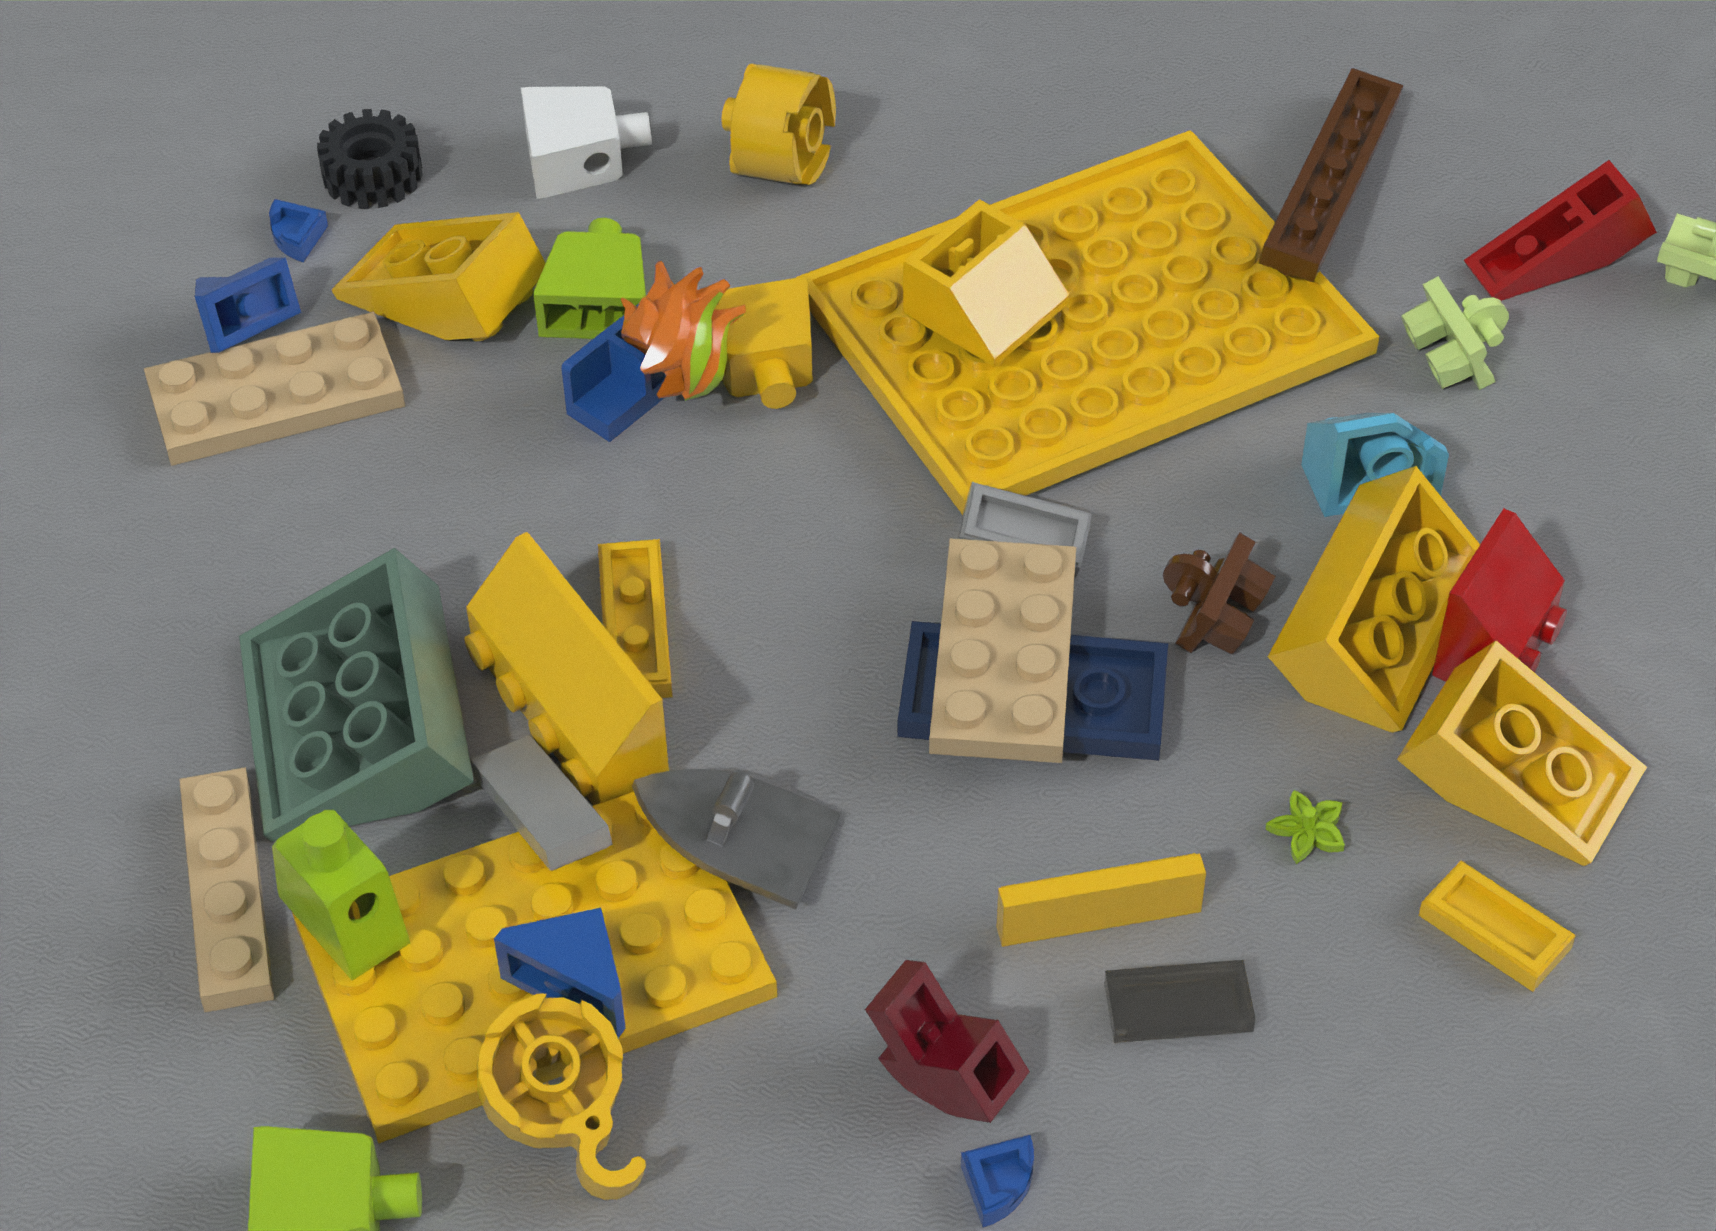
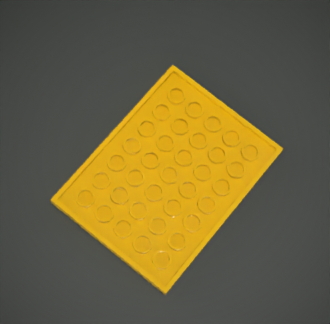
M1191 130L990 204L1026 225L1069 293V304L995 367L903 313V261L955 218L796 277H807L811 314L962 515L972 482L1024 496L1376 354L1379 342V335L1320 271L1313 283L1299 277L1286 276L1276 269L1259 264L1263 246L1275 221Z

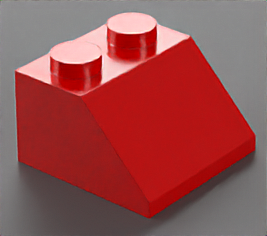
M1503 508L1449 593L1432 676L1446 682L1457 666L1494 641L1500 643L1535 673L1541 659V652L1537 651L1541 643L1545 642L1552 645L1561 631L1567 615V610L1559 607L1565 580L1516 513Z

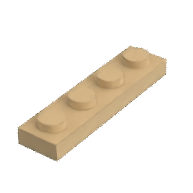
M246 767L181 778L179 781L199 993L204 1012L274 1000L251 787Z

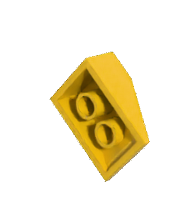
M519 212L395 224L331 290L337 300L369 312H374L377 315L443 340L472 339L473 341H483L498 333L503 326L502 321L517 305L530 298L534 292L533 287L537 284L546 262Z
M1494 641L1453 670L1397 758L1401 764L1447 802L1582 866L1592 863L1647 768L1497 641Z

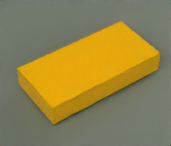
M1462 860L1421 902L1418 915L1532 992L1572 949L1576 936Z

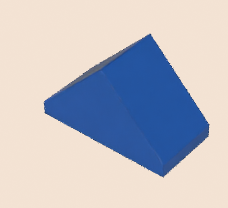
M601 907L502 928L495 936L494 943L501 979L532 995L546 994V998H566L579 1004L581 1000L590 1003L611 1022L618 1038L624 1032L626 1026L621 987Z

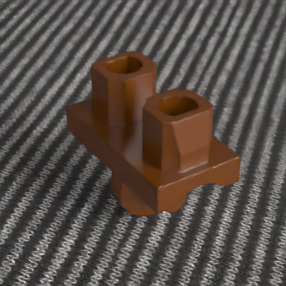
M1239 532L1226 557L1218 559L1214 567L1209 564L1211 560L1210 555L1206 551L1199 549L1195 550L1192 555L1183 553L1169 559L1163 572V579L1169 590L1173 592L1171 600L1176 605L1182 607L1187 606L1190 601L1195 602L1175 642L1176 645L1192 653L1203 639L1232 655L1244 641L1254 619L1226 603L1229 597L1254 612L1263 601L1276 577L1248 559L1256 543L1254 540Z

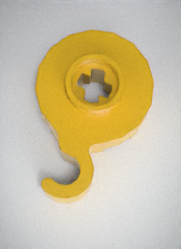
M534 994L510 1004L489 1024L485 1039L478 1053L477 1094L488 1119L508 1138L533 1148L573 1147L577 1151L576 1174L581 1186L595 1197L603 1200H618L631 1194L640 1184L646 1168V1161L642 1157L636 1156L632 1158L625 1168L618 1171H610L603 1168L596 1158L599 1151L603 1150L609 1141L613 1127L611 1110L622 1083L623 1048L611 1022L592 1004L582 1000L579 1004L566 998H546V994ZM546 1057L550 1066L557 1060L566 1065L562 1072L561 1083L549 1085L548 1081L543 1084L534 1078L537 1071L536 1060Z

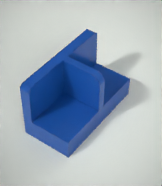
M624 315L565 360L561 366L567 415L608 442L615 439L664 399H659L657 392L664 382L666 374L663 372L644 374L641 371L640 367L645 354L622 338L621 331Z

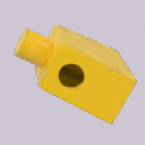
M806 276L729 288L723 294L714 310L729 309L741 305L746 306V314L731 324L728 331L727 362L722 381L730 395L738 398L760 394L763 405L768 408L779 409L793 402L796 397L795 388L807 386L813 381L809 290Z

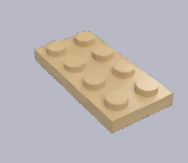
M374 312L232 346L220 353L208 352L143 368L171 466L405 407L403 390Z
M950 538L929 737V754L1062 763L1076 547Z

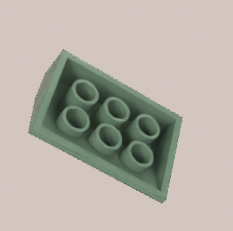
M396 548L389 550L239 636L263 836L271 842L276 841L303 824L312 815L318 814L323 810H335L348 826L420 812L474 783L439 586Z

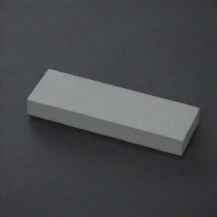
M531 735L470 759L475 779L550 871L613 845L608 824Z

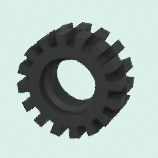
M362 109L363 117L355 118L353 112H349L343 115V124L334 119L328 124L329 131L322 130L319 135L320 143H317L323 184L325 189L328 188L329 195L334 200L340 197L341 204L348 207L357 200L359 209H369V202L377 201L378 208L388 207L387 198L392 197L398 203L405 199L404 190L413 193L417 189L416 181H421L423 175L418 136L412 123L406 124L405 117L398 114L391 119L390 111L381 109L378 116H373L372 109ZM369 157H380L373 160L362 161V159Z

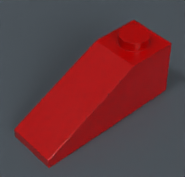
M1608 160L1464 259V262L1489 296L1502 301L1608 266L1657 233L1640 195L1614 164Z

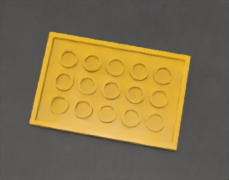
M631 792L592 806L608 824L613 845L556 870L550 871L519 832H515L390 875L389 877L410 943L353 981L293 914L295 926L378 1144L482 1106L477 1094L478 1053L485 1039L489 1024L510 1004L532 996V994L500 977L494 938L502 928L601 907L621 987L626 1029L618 1039L623 1048V1054L776 998L777 982L727 881L701 869L673 849L646 818L635 793ZM355 901L349 908V919L361 918L358 904ZM546 1057L536 1060L537 1071L534 1078L541 1083L562 1076L566 1065L557 1060L550 1066Z

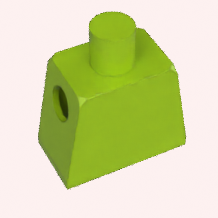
M597 218L589 224L588 232L565 231L557 235L534 290L539 337L594 339L625 314L621 301L622 297L634 305L639 304L641 299L646 296L640 237L631 233H622L620 224L610 218Z
M323 810L318 814L312 815L303 824L278 838L272 845L277 891L280 899L352 981L410 943L386 868L335 810ZM354 901L359 907L361 916L359 919H349L348 916L349 908Z
M270 1126L253 1127L248 1231H380V1220L421 1217L422 1188L419 1172L381 1175L372 1137L363 1133Z

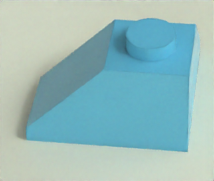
M1361 413L1307 423L1301 466L1324 517L1345 513L1360 484L1414 466L1418 467L1441 496L1449 453L1445 445L1395 413Z

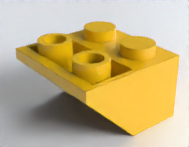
M980 199L903 261V313L993 367L997 366L1069 304V293L1026 225Z

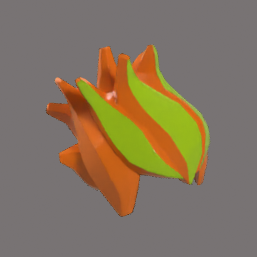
M658 261L655 264V282L648 294L641 299L638 307L629 300L621 298L625 309L621 331L622 338L645 354L640 367L644 374L658 372L666 374L665 380L657 392L659 399L682 394L686 401L708 395L723 379L727 362L729 327L746 314V306L741 305L729 309L714 310L723 294L731 286L725 279L697 290L698 282L703 276L702 267H698L674 285L664 263Z

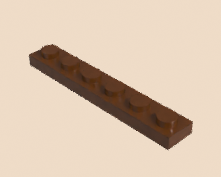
M1351 68L1267 237L1259 264L1276 269L1286 276L1299 277L1314 283L1398 104L1404 85Z

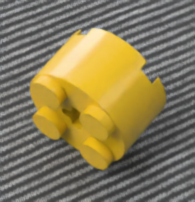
M749 64L745 70L736 98H727L722 110V127L725 131H730V171L736 175L791 184H813L821 175L831 149V145L822 144L825 126L835 127L836 101L831 81L827 77H822L813 72Z

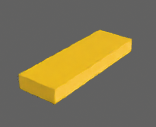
M660 539L598 544L603 626L661 698H671L673 694Z
M1193 853L1001 886L998 888L996 925L1001 946L1199 913L1202 909L1206 870L1200 853Z

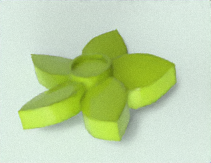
M1294 790L1289 800L1291 815H1282L1266 823L1265 830L1278 836H1293L1290 853L1296 864L1304 860L1311 853L1314 845L1325 852H1343L1345 846L1340 830L1335 826L1341 816L1343 802L1325 800L1313 807L1306 796Z

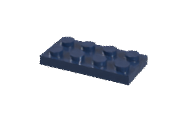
M912 621L897 720V737L929 740L941 623ZM1079 635L1070 636L1063 752L1159 761L1168 643Z

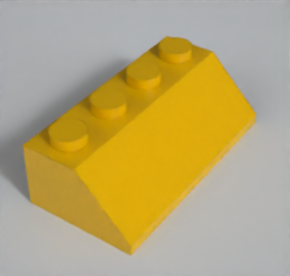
M1417 466L1358 486L1267 656L1305 701L1391 733L1402 731L1434 666L1449 593L1480 546L1479 542Z
M525 532L517 536L466 606L470 634L464 637L467 651L479 670L483 671L489 668L496 678L498 691L508 709L513 713L521 710L528 719V726L533 739L547 755L553 752L561 763L563 774L583 797L586 796L592 805L634 792L632 785L635 779L669 771L663 699L531 535Z

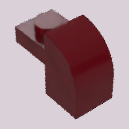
M905 960L865 1008L866 1013L888 1046L878 1058L882 1065L907 1091L946 1114L991 1123L1030 1072L999 1020L957 1014L926 962Z

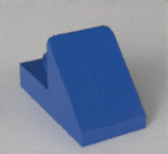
M286 257L268 258L229 277H200L196 279L195 300L211 353H220L301 313Z

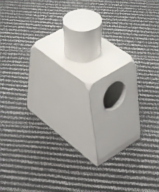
M605 86L521 88L525 129L536 199L617 181L623 175L621 149L652 145L648 112L616 116L611 90Z

